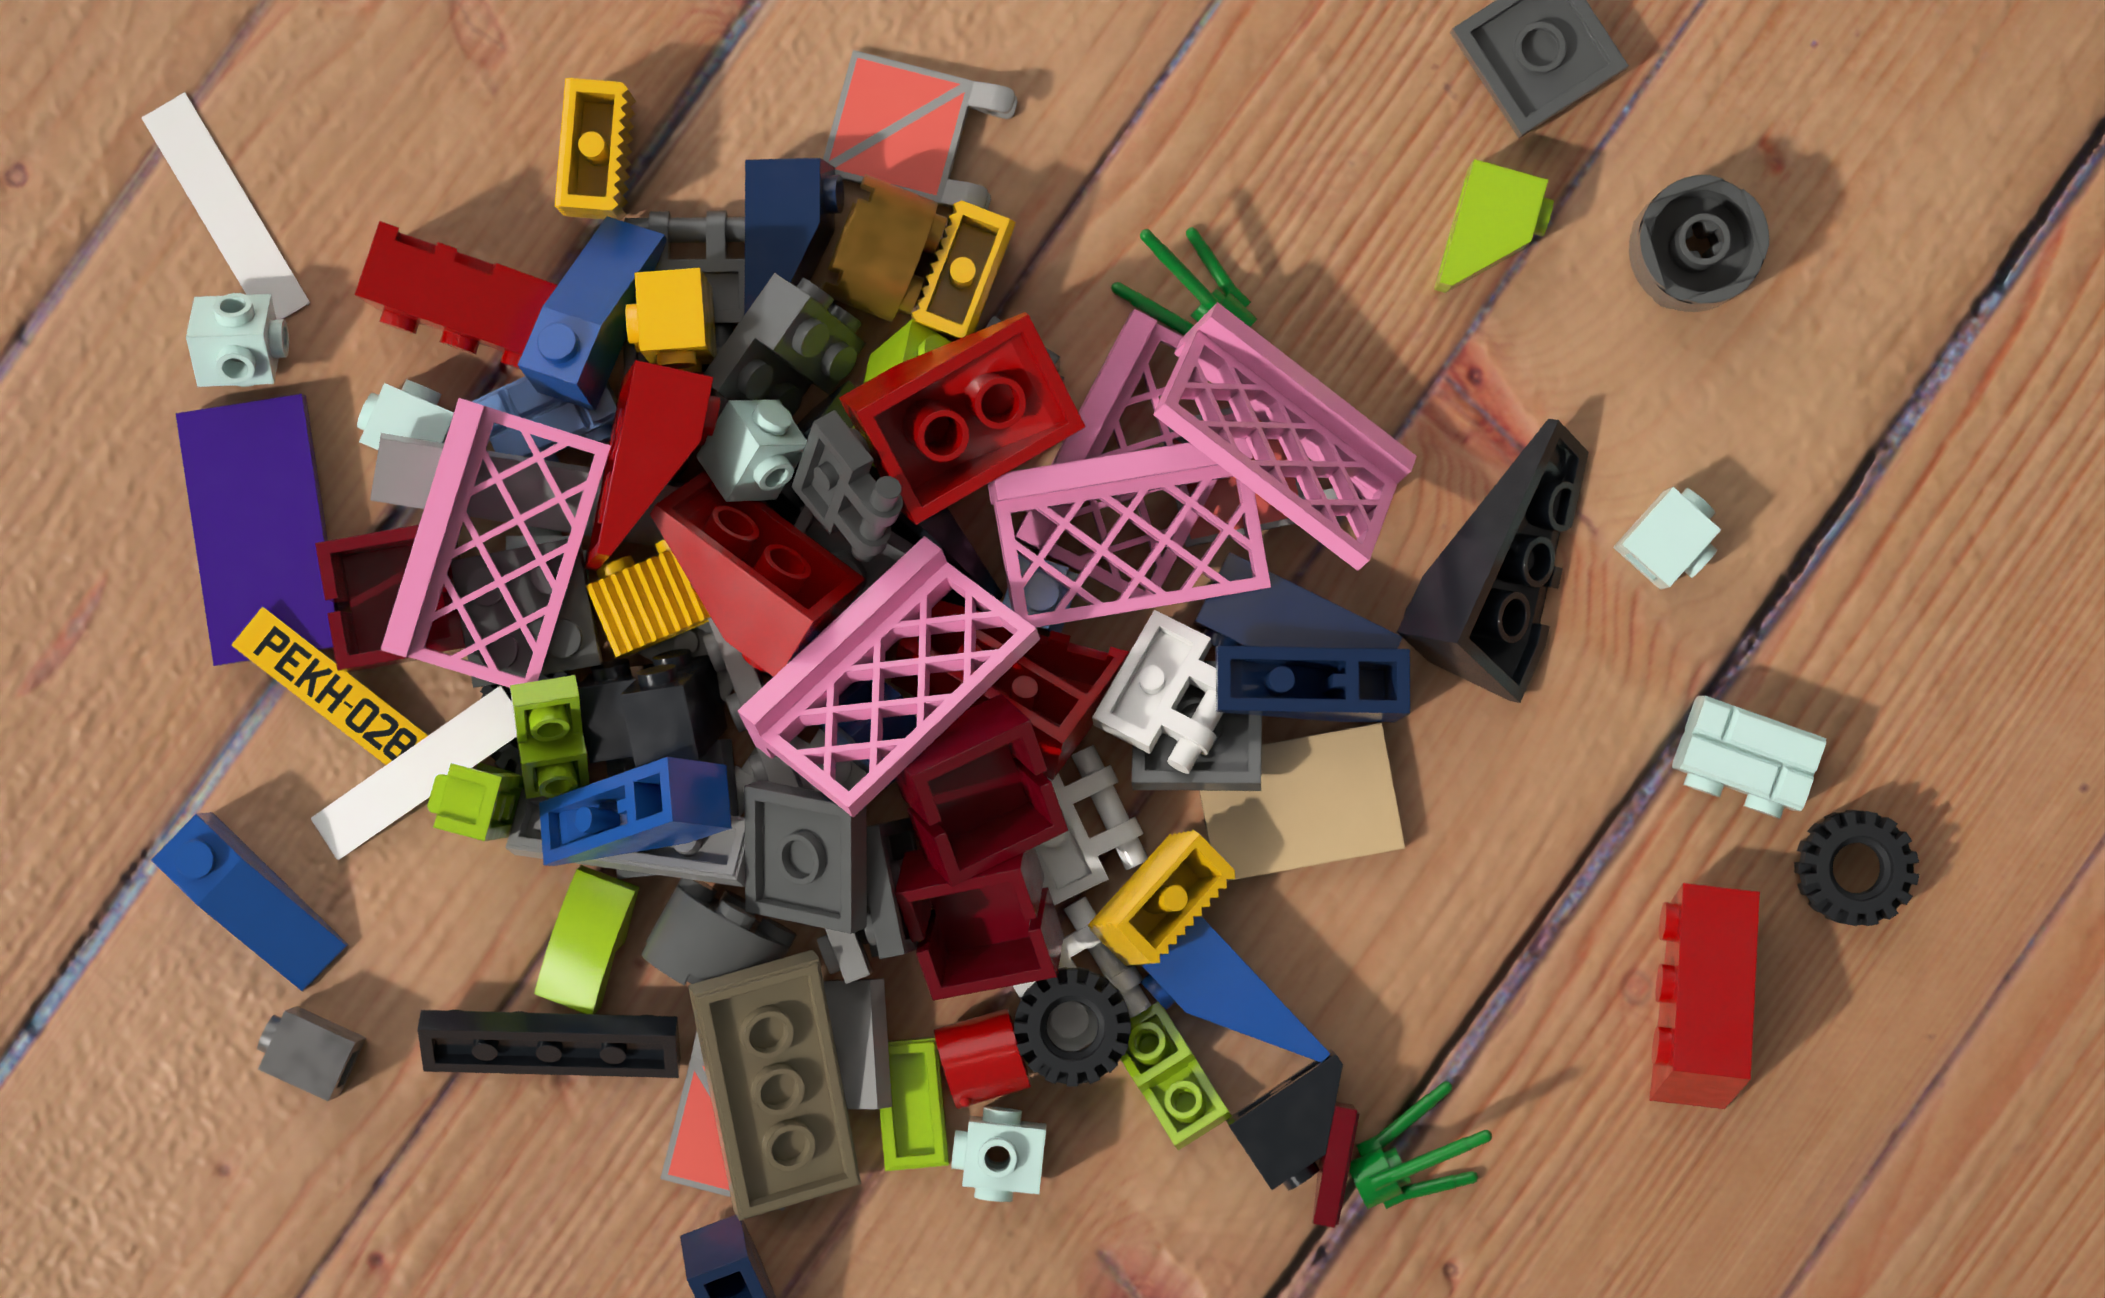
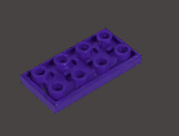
M296 394L175 413L213 666L251 661L235 649L232 643L262 607L266 608L318 650L332 649L333 643L327 613L339 610L338 603L325 600L315 545L318 542L328 541L306 395Z

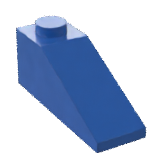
M608 216L604 219L543 305L518 363V367L538 393L596 411L627 337L626 304H637L634 273L655 270L667 242L665 234Z
M665 757L539 802L543 865L558 866L686 844L732 829L726 765Z
M213 812L196 813L151 859L197 906L301 991H304L348 946L317 913Z
M1202 916L1193 917L1194 926H1186L1185 935L1177 936V944L1168 945L1169 954H1160V963L1142 965L1149 973L1141 981L1142 985L1166 1010L1176 1002L1188 1014L1322 1063L1330 1055L1328 1050Z

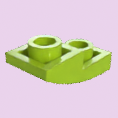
M575 675L510 685L526 799L541 796L553 798L589 785L587 752L582 731L580 699Z
M583 865L576 869L550 937L536 984L535 995L584 1014H595L602 1007L615 952L626 941L639 891L638 886Z
M1156 1002L1130 1019L1131 1034L1129 1036L1128 1048L1125 1055L1121 1057V1061L1178 1151L1232 1117L1170 1016L1159 1002Z

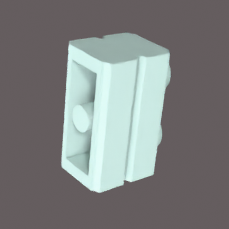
M1697 696L1689 714L1685 732L1681 737L1672 768L1687 773L1683 784L1687 787L1716 797L1721 796L1724 787L1747 794L1745 807L1781 819L1784 808L1792 811H1802L1814 780V774L1818 769L1826 746L1827 738L1708 696Z

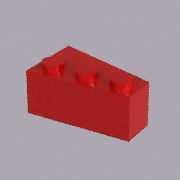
M379 221L354 294L369 305L382 311L379 322L412 334H416L419 324L443 331L440 343L471 354L477 353L479 344L503 351L500 363L521 370L518 367V363L540 311L558 285L498 263L492 264L459 253L457 248L437 242L435 245L400 233L398 231L399 227Z
M939 601L932 608L931 618L965 614V607ZM1004 627L976 630V651L999 649L1013 634ZM965 631L931 635L930 657L964 653ZM1051 631L1049 637L1039 634L1040 640L968 709L1002 694L1031 720L1047 767V771L1043 772V774L1049 779L1054 780L1093 726L1092 717L1130 653L1129 651L1110 646L1107 653L1070 643V635ZM919 636L902 638L898 643L895 660L919 658ZM964 670L931 673L929 696L953 693L963 683ZM918 675L891 679V683L917 697Z
M1683 883L1671 900V903H1663L1659 922L1660 940L1667 941L1665 961L1664 964L1659 965L1656 978L1655 996L1656 1002H1660L1658 1025L1654 1032L1652 1044L1653 1070L1649 1101L1726 1109L1751 1080L1760 892Z

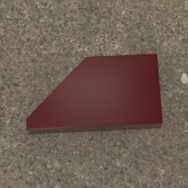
M1338 1101L1335 1103L1326 1154L1319 1158L1318 1167L1320 1170L1317 1173L1313 1224L1332 1228L1339 1225L1360 1115L1353 1104Z

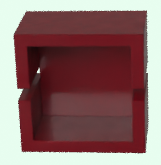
M419 525L315 543L325 600L336 603L350 601L352 613L344 611L327 613L337 671L354 672L417 660L382 651L381 646ZM460 555L452 558V560L461 559ZM450 564L448 576L452 583H454L452 568ZM445 585L436 611L453 603ZM457 609L432 622L425 645L426 648L449 655L466 648L460 613Z
M1002 694L966 710L895 778L902 798L911 806L907 809L924 858L951 887L1068 831L1052 782L1043 774V772L1047 771V767L1031 720Z
M1035 847L953 887L924 858L921 849L904 853L895 896L911 941H919L916 955L933 1001L1057 977L1064 933L1049 888H1042L1044 873Z

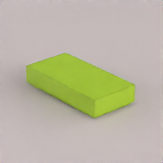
M935 1036L888 1041L892 1107L879 1109L885 1171L948 1166L949 1153L941 1066Z

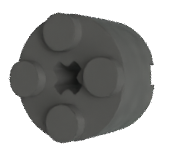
M1694 175L1680 179L1663 189L1643 208L1635 219L1629 240V258L1633 273L1641 287L1661 307L1684 312H1701L1719 307L1747 289L1759 273L1769 247L1767 220L1763 210L1753 196L1744 189L1741 190L1737 186L1723 180V178L1712 175ZM1693 232L1697 239L1708 238L1711 248L1702 254V258L1698 251H1689L1687 248L1686 240L1693 236Z
M681 878L648 936L647 944L641 955L655 968L685 986L686 982L694 984L784 958L797 934L768 917H763L761 922L757 921L754 913L745 912V899L731 891L725 890L719 900L715 898L717 890L704 881Z

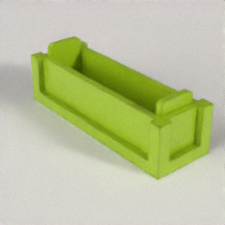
M481 762L477 764L476 769L450 763L447 775L439 774L435 777L428 801V810L431 813L438 814L436 815L433 828L481 841L508 838L522 788H524L523 777L514 774L512 771L503 770L502 768Z

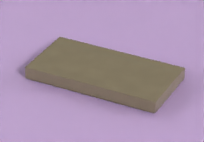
M810 950L688 985L733 1210L739 1221L860 1185V1174L821 966L816 953Z

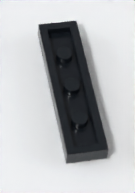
M421 1010L417 1030L423 1072L679 1078L681 1055L677 1016Z

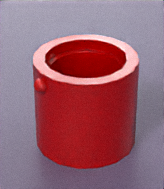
M1008 1007L934 1029L944 1073L957 1109L1031 1087L1024 1057L1021 1056L1017 1047L1014 1023Z

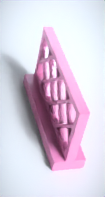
M1217 302L1180 339L1174 352L1179 359L1153 415L1358 571L1370 561L1397 484L1412 471L1417 456ZM1180 399L1195 400L1204 421H1200L1178 404ZM1216 400L1228 401L1237 421H1225ZM1233 438L1246 439L1255 460H1251L1240 452ZM1267 439H1278L1288 460H1276ZM1285 477H1296L1306 499H1302L1290 490ZM1318 478H1329L1338 499H1327ZM1335 516L1347 517L1357 540L1341 529Z
M1134 309L1123 325L1079 410V414L1086 427L1063 440L1051 465L1134 452L1163 442L1165 446L1174 445L1172 439L1182 436L1175 431L1170 433L1168 426L1156 417L1161 436L1127 446L1119 419L1125 407L1146 400H1151L1155 412L1160 401L1159 396H1162L1165 387L1156 390L1148 363L1159 342L1176 350L1182 336L1157 324V320ZM1143 375L1148 392L1131 397ZM1234 413L1223 416L1225 421H1237ZM1112 432H1114L1119 449L1102 454ZM1217 480L1210 481L1196 502L1204 506ZM1186 485L1178 486V489L1190 496ZM1163 489L1150 490L1146 495ZM1136 493L1117 496L1114 499L1122 503L1131 500ZM1142 499L1137 506L1139 515L1151 525L1144 499ZM1097 500L1088 501L1089 506L1080 508L1074 517L1092 512L1102 543L1107 532L1100 509L1109 506L1103 502L1097 503ZM1072 504L1049 508L1061 517H1064ZM1037 510L1026 511L1014 534L1015 539L1040 551L1058 525ZM1190 510L1171 537V540L1183 547L1199 515ZM1145 533L1146 535L1112 546L1110 544L1107 550L1113 553L1148 542L1152 551L1157 541ZM1054 544L1047 555L1081 572L1087 564V560H1090L1095 552L1078 556ZM1168 548L1165 549L1162 556L1160 553L1154 561L1156 568L1150 578V581L1160 588L1177 558V555ZM1108 561L1110 572L1096 565L1088 577L1122 593L1129 582L1121 578L1118 568ZM1136 587L1129 598L1152 595L1153 593L1146 588L1142 590Z
M458 398L381 650L405 658L417 659L509 688L510 685L538 681L611 445ZM494 423L521 431L534 456L498 473L486 450ZM531 434L557 442V444L540 452ZM567 446L595 454L587 480L564 493L560 491L544 458ZM484 460L492 478L475 486L482 461ZM537 462L555 497L520 514L503 480ZM496 484L514 519L480 536L467 513L471 496ZM583 491L576 516L574 517L565 499ZM559 503L572 527L568 542L542 555L525 520ZM464 522L473 540L456 548ZM518 524L536 559L501 577L483 542ZM477 546L495 581L460 598L448 576V570L452 558ZM564 553L555 580L546 562ZM540 566L552 588L550 600L547 606L523 618L505 583ZM445 585L453 603L436 611ZM498 587L516 622L482 639L464 604ZM457 609L475 643L453 655L426 648L425 645L432 622ZM544 616L536 641L527 624ZM520 628L533 651L526 677L499 670L486 645ZM479 650L487 666L462 658Z
M1233 438L1238 450L1252 459L1253 455L1246 439ZM1189 442L1007 472L988 483L991 505L994 504L1012 611L1037 628L1271 588L1255 492L1236 478L1240 504L1227 523L1196 502L1211 480L1234 476ZM1199 482L1190 496L1175 487ZM1163 489L1184 504L1164 533L1134 513L1136 507L1150 490ZM1136 493L1127 507L1113 498L1114 496ZM1099 499L1120 514V517L1101 544L1070 523L1085 501ZM1072 504L1064 517H1061L1049 508ZM1037 510L1058 525L1037 555L1015 540L1011 513ZM1190 510L1220 530V533L1201 560L1171 540V537ZM1241 517H1243L1246 537L1234 529ZM1127 520L1158 541L1138 571L1107 550ZM1064 530L1095 552L1074 582L1044 561V558ZM1227 537H1230L1248 550L1253 578L1228 581L1208 566ZM1164 547L1194 567V570L1180 590L1166 592L1145 577V574ZM1018 553L1031 562L1022 576ZM1101 557L1132 578L1117 601L1103 603L1081 587ZM1037 568H1040L1069 589L1054 611L1028 615L1024 587ZM1201 574H1204L1216 583L1193 587ZM1138 584L1153 593L1152 595L1129 598ZM1075 594L1090 604L1066 609Z
M924 536L737 711L756 747L771 759L775 756L779 757L854 818L1040 640V637L1033 625L949 564L942 549ZM952 589L965 598V614L931 618L932 608ZM976 607L983 612L976 613ZM1004 627L1013 634L999 649L976 651V630ZM965 631L964 653L930 657L931 635ZM919 636V658L885 662V652L900 638ZM964 670L963 683L953 693L929 696L931 673ZM918 675L917 697L884 701L885 678ZM873 680L872 702L839 706V695L853 682ZM917 714V727L906 738L882 741L883 718ZM871 719L870 742L837 745L838 723ZM826 724L825 747L797 750L789 743L806 726ZM870 759L869 773L850 791L835 780L836 762ZM816 764H824V770L819 768Z

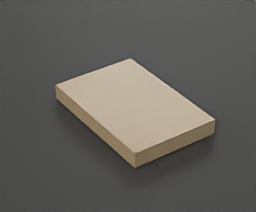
M1382 723L1262 745L1261 791H1199L1209 844L1235 870V879L1233 880L1405 849Z

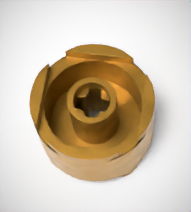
M865 174L859 188L871 193L867 201L858 198L857 203H852L827 270L839 274L836 284L825 281L822 283L821 289L836 301L892 322L897 312L904 315L907 313L911 314L924 278L914 274L922 253L928 256L930 253L934 254L945 228L947 218L936 214L938 202Z

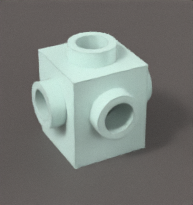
M231 293L224 296L194 297L186 340L197 387L235 385L249 387L260 384H274L279 358H287L289 353V333L286 320L276 319L271 294L245 295L242 293Z
M984 1107L983 1117L970 1116L968 1131L955 1130L951 1169L964 1170L962 1186L975 1188L974 1197L977 1199L1012 1202L1013 1192L1039 1194L1046 1136L1045 1123L1021 1121V1110L1004 1107ZM993 1146H1002L1007 1149L1010 1156L1003 1162H995L988 1157L986 1152Z

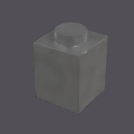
M296 1006L285 1010L282 1018L273 1015L267 1023L257 1046V1050L265 1053L258 1070L326 1101H330L341 1095L366 1037Z

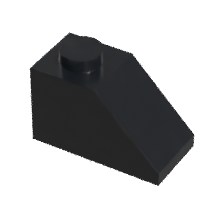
M1332 1049L1328 1051L1330 1055L1322 1063L1315 1060L1226 1120L1228 1126L1271 1190L1282 1183L1288 1191L1306 1182L1320 1170L1315 1161L1326 1154L1343 1068L1342 1062Z

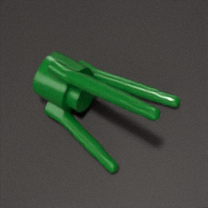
M1188 228L1186 236L1221 291L1216 288L1211 293L1149 229L1141 231V240L1200 301L1201 304L1190 315L1196 322L1218 302L1249 327L1255 323L1257 318L1246 308L1251 301L1234 285L1196 228ZM1120 282L1112 284L1111 290L1114 294L1180 334L1185 335L1194 326L1192 323Z
M1442 1082L1376 1136L1356 1145L1361 1156L1351 1161L1349 1172L1367 1209L1381 1203L1388 1209L1408 1199L1443 1192L1477 1182L1478 1174L1474 1171L1409 1184L1412 1182L1410 1179L1411 1175L1491 1141L1492 1133L1489 1130H1482L1471 1136L1461 1138L1404 1163L1396 1147L1386 1152L1383 1151L1385 1146L1452 1091L1453 1087L1450 1082Z

